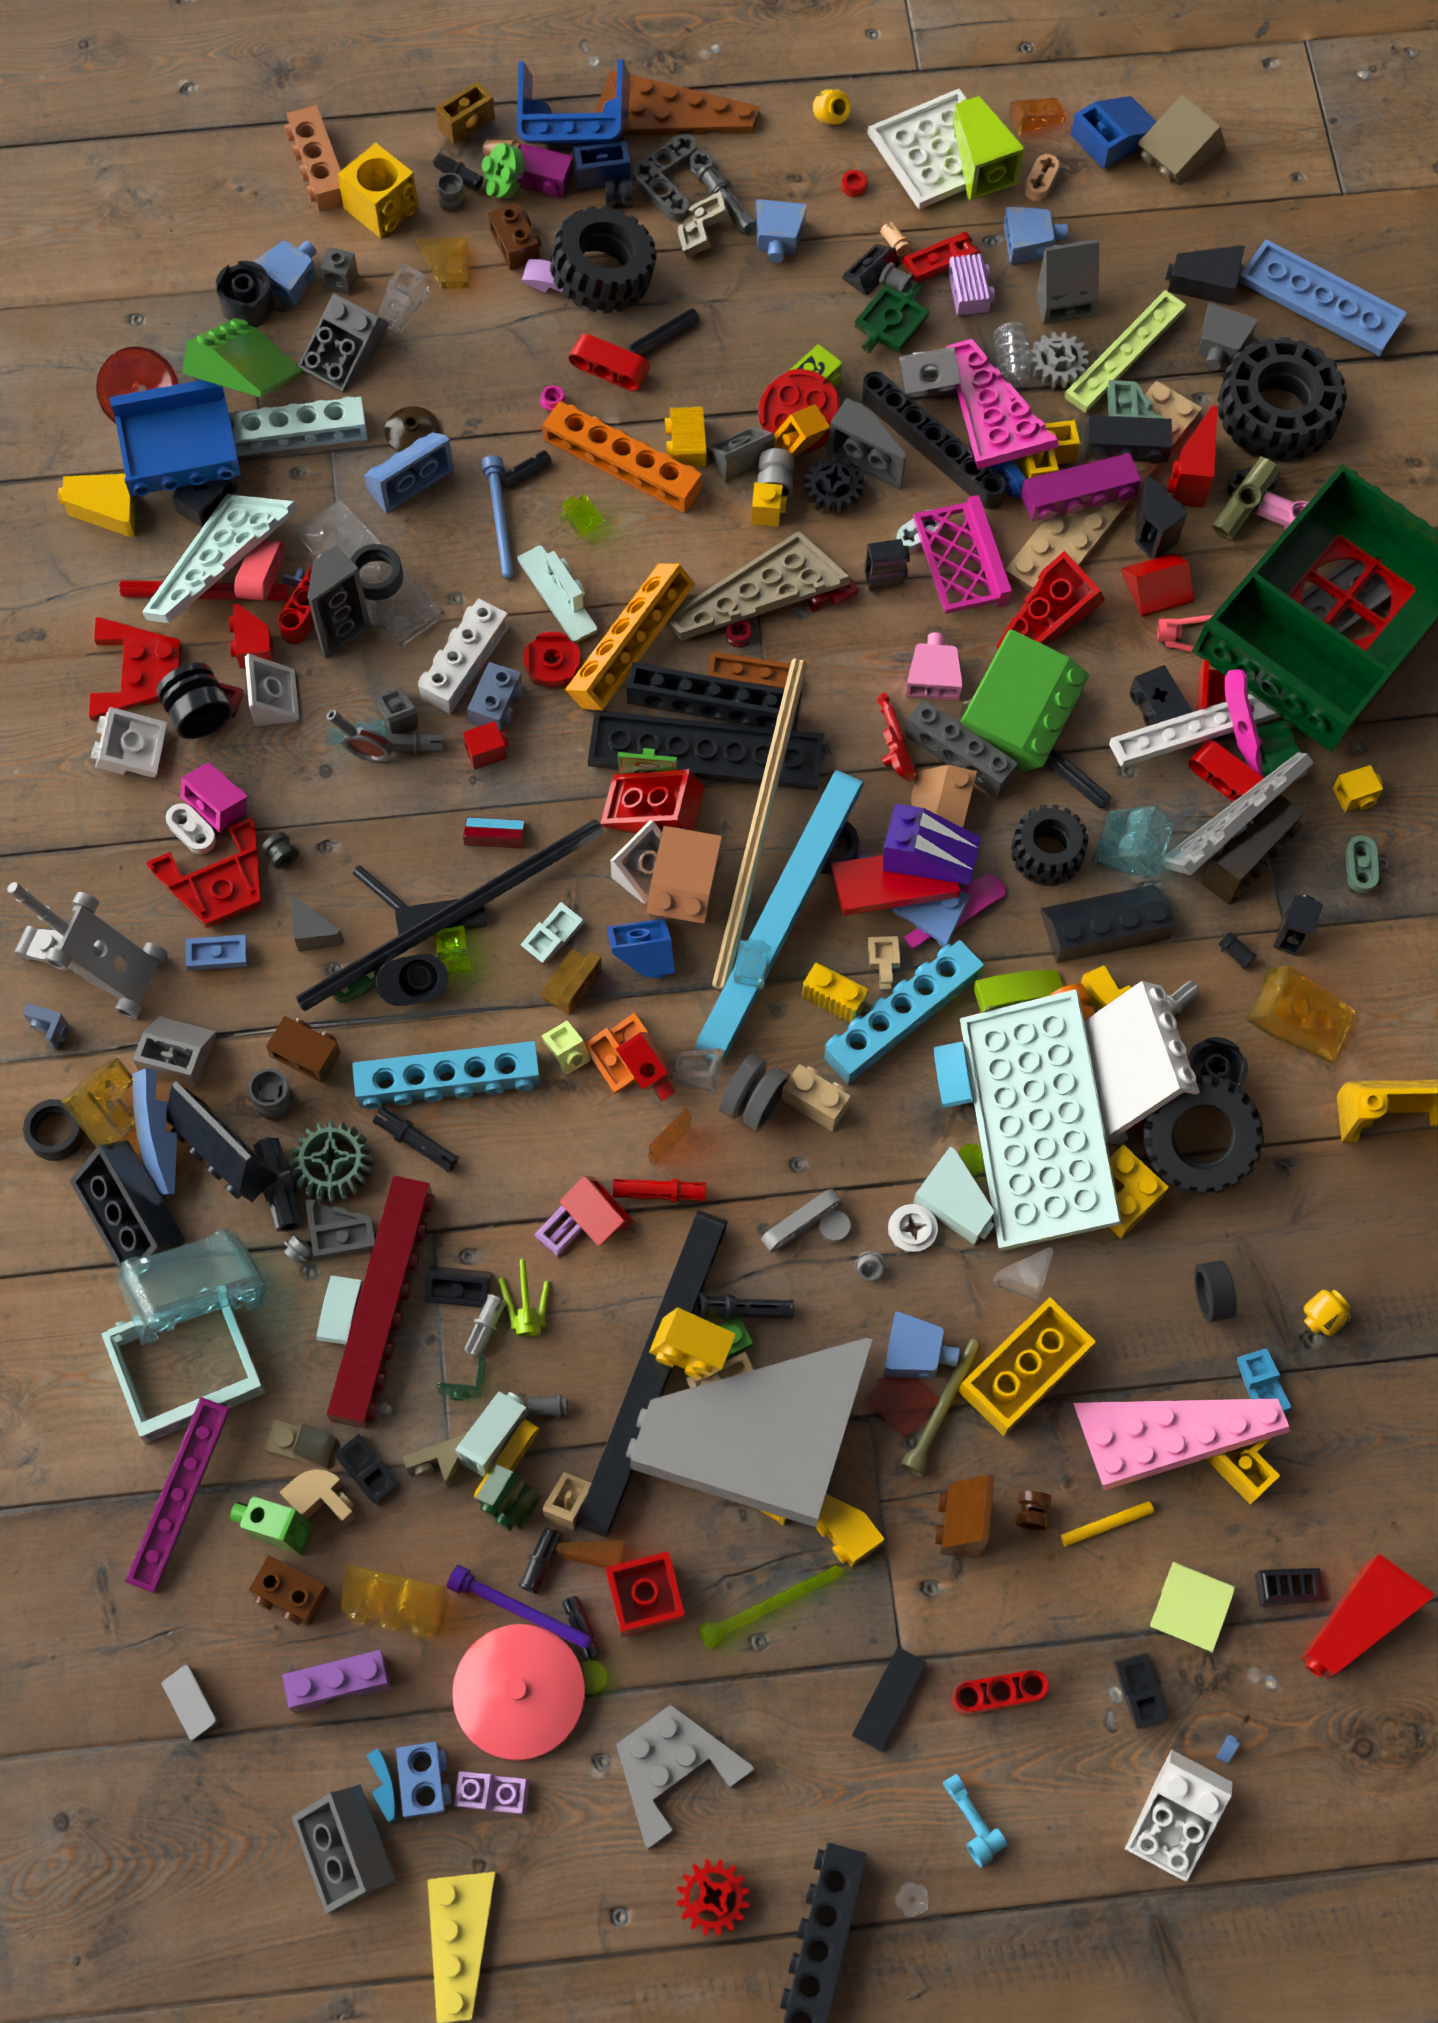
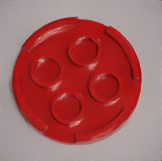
M808 369L789 370L777 377L771 384H768L759 403L760 425L763 430L775 434L791 414L816 404L830 426V422L841 407L840 398L834 386L819 373ZM830 428L816 443L800 454L816 451L829 442Z

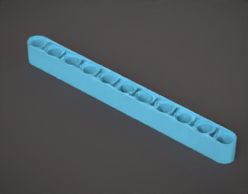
M839 770L834 772L698 1037L695 1049L720 1061H724L862 791L864 781Z

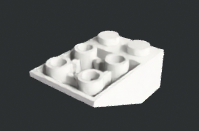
M1171 1750L1152 1787L1125 1849L1187 1882L1232 1796V1781Z

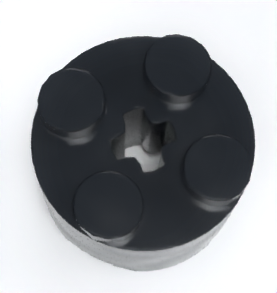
M243 260L238 261V265L232 267L227 265L219 272L215 284L223 316L230 321L231 319L244 320L251 327L262 325L263 320L273 311L275 304L270 278L266 270L258 263Z
M1207 1038L1205 1041L1193 1046L1187 1056L1194 1073L1219 1075L1220 1078L1233 1081L1240 1088L1248 1073V1063L1239 1051L1240 1048L1234 1042L1225 1038Z

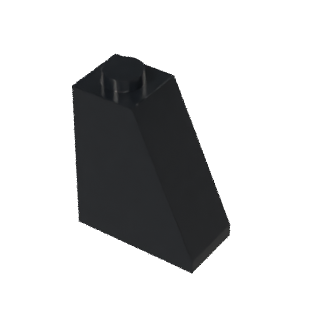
M1237 245L1178 253L1175 263L1168 265L1165 280L1170 281L1167 292L1230 306L1245 246Z

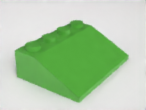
M231 319V321L225 324H220V326L214 329H209V331L187 340L182 374L262 397L301 376L303 369L257 328L248 326V322L244 320Z
M1011 629L1007 632L960 722L976 735L1018 763L1017 768L1022 772L1041 767L1048 758L1090 674L1070 657Z

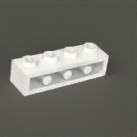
M479 598L473 607L469 606L466 609L460 626L451 631L447 645L443 650L440 649L436 653L432 667L428 672L425 671L419 679L418 687L421 700L451 715L508 630L507 612Z

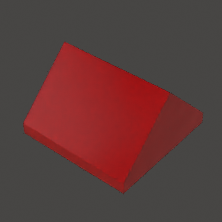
M1174 553L1121 568L1123 578L1141 617L1194 601L1189 561Z

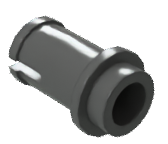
M557 1394V1397H529V1417L557 1416L558 1419H561L562 1416H568V1397H562L561 1394Z

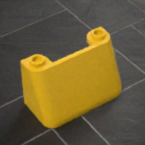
M1438 1080L1350 1081L1345 1083L1337 1094L1342 1142H1357L1360 1138L1361 1130L1371 1127L1373 1120L1379 1119L1385 1113L1429 1112L1430 1126H1437Z

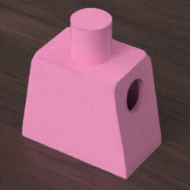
M931 633L928 635L927 644L920 643L916 645L907 680L905 697L959 701L962 690V678L957 648L945 645V636L943 634Z

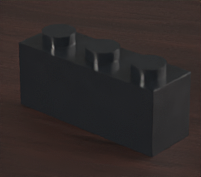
M1088 415L1085 427V459L1100 461L1130 453L1133 461L1150 462L1153 464L1168 463L1172 450V419Z

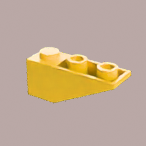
M826 1494L815 1528L822 1537L828 1535L835 1545L832 1547V1550L842 1564L847 1561L852 1568L881 1547L885 1539L866 1513Z

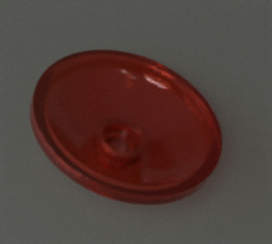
M132 346L116 351L103 363L97 376L96 393L103 412L116 424L110 397L138 392L139 387L142 385L146 387V390L177 385L179 380L173 366L160 353L146 347Z

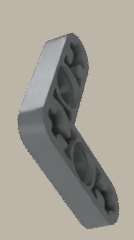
M687 134L677 136L637 162L632 169L635 186L673 222H682L689 215L688 199L666 178L689 163L691 155L697 151L695 138ZM669 158L672 162L668 165H661L658 163V160ZM665 188L668 192L665 195H657L654 193V190Z

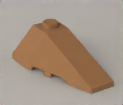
M952 765L917 771L918 778L915 779L911 795V806L925 808L963 828L977 771Z

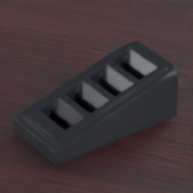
M1320 1568L1259 1570L1255 1573L1259 1607L1325 1601ZM1312 1576L1314 1594H1308L1306 1577ZM1299 1577L1302 1595H1296L1294 1578ZM1287 1578L1289 1595H1284L1282 1579ZM1275 1579L1277 1595L1272 1596L1270 1580Z

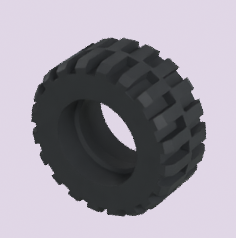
M591 206L587 207L586 211L580 209L573 212L572 216H567L563 220L556 233L550 257V272L554 278V283L558 289H563L562 294L568 300L570 298L573 299L574 304L581 308L582 306L588 307V311L597 312V310H603V313H612L613 310H617V312L626 310L628 306L632 307L637 304L639 299L643 298L647 292L657 259L654 240L651 235L648 236L649 231L643 224H638L637 218L632 215L630 217L625 215L623 210H611L609 206H602L601 209ZM591 251L604 252L616 258L623 266L617 268L602 267L587 259L584 253Z
M1195 1073L1200 1093L1195 1095L1183 1092L1145 1117L1143 1122V1140L1152 1166L1170 1185L1174 1184L1178 1186L1179 1190L1184 1192L1189 1190L1195 1191L1197 1195H1206V1192L1211 1191L1217 1194L1224 1192V1188L1232 1185L1234 1188L1241 1183L1240 1179L1245 1175L1249 1176L1254 1170L1253 1165L1256 1161H1259L1262 1154L1261 1146L1264 1144L1263 1122L1257 1107L1249 1095L1238 1087L1236 1083L1229 1079L1220 1078L1219 1075L1215 1074L1201 1075L1200 1073ZM1198 1105L1218 1108L1228 1117L1232 1126V1140L1229 1148L1220 1157L1207 1162H1197L1188 1159L1178 1150L1174 1142V1127L1178 1118L1187 1109Z

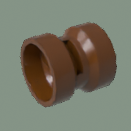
M1020 1491L1018 1502L1021 1505V1512L1017 1514L1016 1525L1031 1530H1047L1049 1518L1046 1513L1047 1509L1051 1506L1052 1496L1038 1491Z

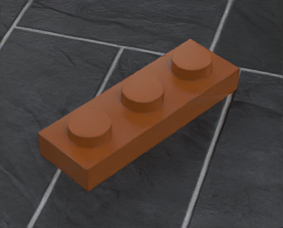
M711 651L707 675L785 689L791 663Z

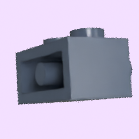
M489 662L467 708L469 723L482 726L495 721L499 731L503 730L505 724L509 725L514 715L513 706L516 700L520 701L525 690V685L522 684L521 672Z

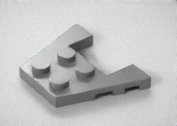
M671 1705L616 1744L647 1849H650L673 1831L653 1801L706 1761L710 1760L729 1788L754 1771L751 1764Z

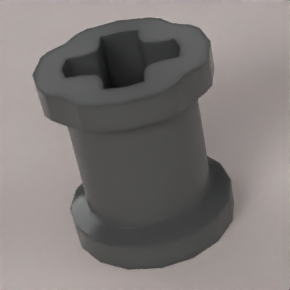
M890 262L884 268L879 283L883 286L887 284L897 291L906 293L912 286L915 275L912 273L906 274L896 268L893 262Z

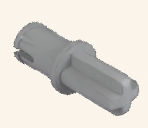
M1188 981L1172 995H1167V1002L1173 1016L1175 1014L1180 1015L1182 1013L1181 1009L1199 996V988L1194 982Z
M488 1295L479 1318L473 1321L475 1327L465 1346L467 1354L477 1358L482 1356L491 1334L497 1331L495 1326L507 1304L506 1301L501 1300L500 1302L501 1298Z

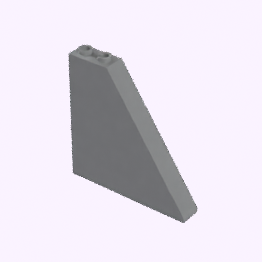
M860 1339L651 1399L648 1409L642 1408L636 1424V1427L641 1428L638 1438H632L628 1446L626 1457L631 1458L630 1469L816 1527L869 1355L872 1339Z

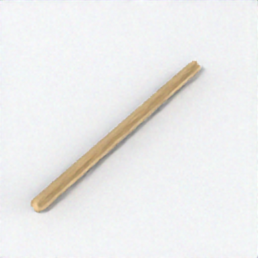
M793 659L791 661L712 982L713 987L723 990L733 970L806 672L807 663L804 660Z

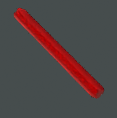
M121 580L119 592L122 597L152 598L164 581ZM216 582L197 598L251 600L236 598L234 591L235 583ZM273 584L267 600L286 601L288 599L287 585Z

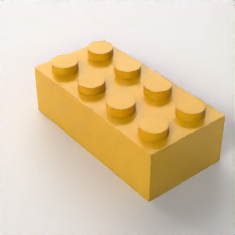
M1049 1297L961 1383L958 1392L1004 1437L1092 1350L1096 1341Z

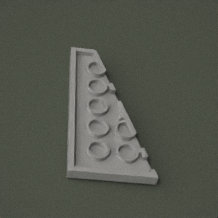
M1296 753L1160 859L1161 863L1168 870L1191 875L1232 837L1242 833L1248 827L1246 824L1279 796L1293 781H1297L1308 773L1307 768L1314 762L1307 753Z

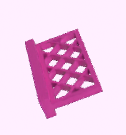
M979 495L968 497L966 503L919 512L913 515V520L945 614L996 603L997 607L1008 605L1012 590ZM963 513L965 522L960 527L948 521L949 517L953 514ZM932 519L940 523L934 533L924 528L922 521ZM944 526L957 532L952 542L939 535ZM961 535L972 540L973 546L970 551L956 544ZM934 541L948 547L943 557L932 552L931 546ZM952 550L965 556L960 566L947 559ZM969 559L980 564L981 570L978 575L964 568ZM942 565L956 571L951 581L940 576L939 570ZM960 574L973 580L968 590L955 584ZM979 583L988 588L990 595L980 597L972 591L976 584ZM950 589L964 595L962 601L949 604L947 594Z

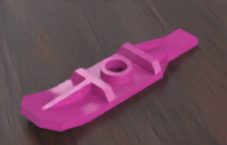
M1229 670L1225 676V696L1238 748L1246 758L1247 765L1263 777L1260 745L1263 742L1262 738H1258L1256 723L1252 714L1254 706H1250L1248 698L1247 675L1243 670Z
M985 874L972 881L971 885H966L960 890L969 894L970 900L956 928L1005 896L1006 887L997 876ZM916 928L906 935L904 940L913 950L932 937Z

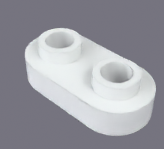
M180 803L173 805L167 811L166 822L169 829L192 852L205 854L214 848L216 836L212 827L191 806ZM181 819L187 820L185 824H178ZM200 838L206 839L204 843H197Z

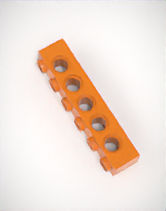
M559 401L542 424L544 441L684 514L702 489V474L694 467L686 466L676 461L667 453L662 454L646 442L637 441L629 437L624 431L604 424L599 418L591 417L581 412L574 405H567Z

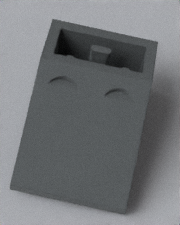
M1099 239L1082 240L1065 245L1057 244L1045 248L1035 297L1043 325L1095 316L1099 301Z
M333 293L298 366L303 371L344 392L378 349L390 323Z

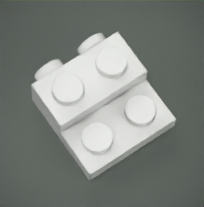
M110 707L106 717L100 716L97 726V733H101L102 736L100 742L95 741L91 758L96 759L95 768L124 775L125 771L155 778L167 722Z

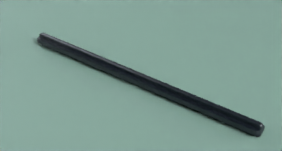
M593 819L300 993L296 996L298 1005L303 1011L311 1009L603 834L602 825L597 819Z

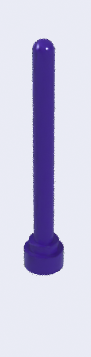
M459 1564L453 1569L447 1582V1589L457 1594L471 1592L583 1648H589L592 1645V1638L589 1635L475 1580L471 1570Z

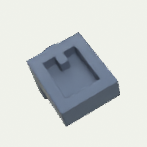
M27 1003L23 1015L30 1024V1027L38 1032L47 1033L45 1041L50 1048L57 1050L60 1042L66 1040L69 1031L68 1023L62 1013Z

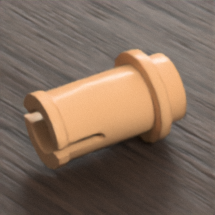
M889 222L892 229H890L888 224H885L881 229V235L891 247L895 248L898 256L906 255L911 248L909 238L902 235L894 222Z

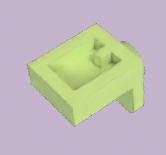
M568 1021L542 1035L544 1043L557 1058L562 1071L566 1075L591 1061L583 1039Z

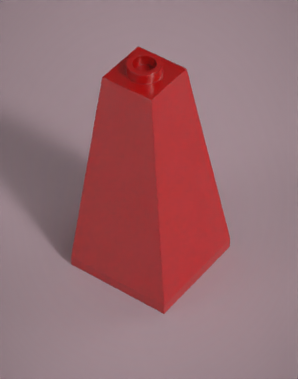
M1378 1553L1361 1567L1300 1659L1307 1663L1306 1668L1311 1673L1320 1678L1325 1676L1328 1679L1430 1601L1435 1593Z

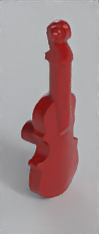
M883 692L878 696L877 701L882 707L880 711L884 714L888 728L883 731V735L891 752L882 757V762L886 767L893 765L899 776L911 782L918 778V772L908 752L895 708L889 703V695Z

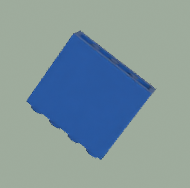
M199 380L110 397L126 476L124 480L130 497L136 495L144 496L152 492L174 490L178 487L201 485L209 481L228 480L235 476H241L223 386Z

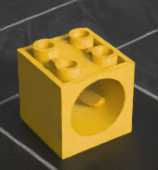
M377 143L373 144L337 174L343 208L380 239L388 232H392L407 216H411L418 208L414 172Z

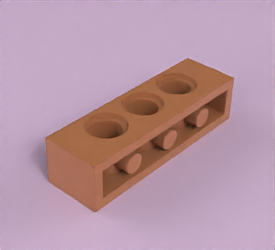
M317 105L286 113L288 125H284L288 141H294L295 145H292V151L296 162L301 160L302 165L299 166L302 180L303 182H309V186H306L310 202H316L319 212L342 206L337 175L341 170Z

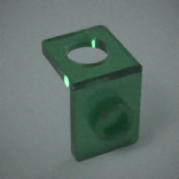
M479 1356L475 1386L438 1382L437 1390L439 1394L450 1395V1399L455 1401H468L469 1397L482 1399L486 1370L485 1356Z

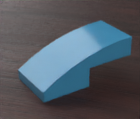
M1267 1348L1238 1357L1237 1362L1250 1399H1278L1284 1415L1289 1414L1292 1407L1278 1381L1280 1374Z
M377 1748L366 1756L383 1785L371 1793L386 1819L392 1825L398 1820L397 1795L388 1764L382 1752Z

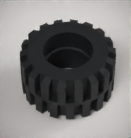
M1046 804L1040 805L1039 811L1034 807L1029 810L1028 816L1024 814L1021 817L1014 833L1011 857L1012 861H1017L1015 867L1018 872L1024 871L1023 877L1026 879L1032 877L1035 879L1034 883L1039 885L1041 881H1046V886H1053L1054 881L1062 884L1065 883L1066 877L1071 879L1075 876L1076 871H1079L1089 841L1088 834H1085L1087 828L1084 823L1079 824L1081 818L1077 814L1072 816L1070 815V809L1065 807L1064 811L1060 810L1059 805L1053 804L1052 808H1047ZM1040 837H1052L1061 842L1065 850L1056 854L1046 853L1036 846L1034 840Z

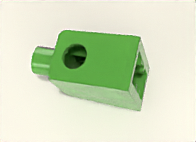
M252 1497L248 1505L236 1502L230 1514V1519L240 1523V1528L251 1537L298 1555L302 1554L313 1528V1524L297 1510L257 1497Z

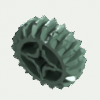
M332 1120L329 1121L328 1128H323V1125L318 1122V1131L313 1133L311 1129L307 1128L305 1132L308 1138L298 1137L297 1142L300 1147H293L291 1150L295 1158L290 1159V1166L295 1168L291 1172L293 1179H298L296 1184L299 1189L306 1188L305 1193L308 1197L316 1193L317 1200L322 1202L325 1196L328 1195L330 1203H334L336 1195H340L342 1200L346 1201V1192L351 1191L352 1194L357 1195L358 1189L356 1185L366 1186L367 1181L363 1176L372 1175V1169L369 1167V1165L374 1163L373 1156L369 1155L372 1152L371 1145L365 1144L367 1141L364 1134L358 1135V1129L355 1126L347 1131V1124L343 1121L338 1128L335 1127V1123ZM337 1142L349 1145L356 1154H349L348 1152L338 1150ZM325 1144L323 1150L313 1153L318 1147ZM333 1151L336 1160L333 1161L331 1172L328 1163L331 1161ZM308 1169L324 1172L327 1182L314 1178L308 1172ZM351 1170L347 1176L339 1180L342 1172Z

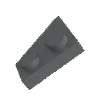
M311 1199L305 1200L315 1260L373 1250L375 1234L371 1216L358 1212L351 1213L337 1206H325Z

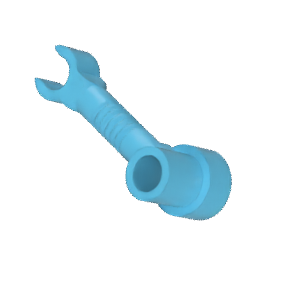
M955 1774L945 1780L943 1785L948 1794L964 1812L963 1814L971 1823L977 1837L966 1843V1846L975 1863L979 1867H983L993 1860V1855L1007 1847V1842L997 1828L990 1832L979 1812L973 1806L963 1782Z

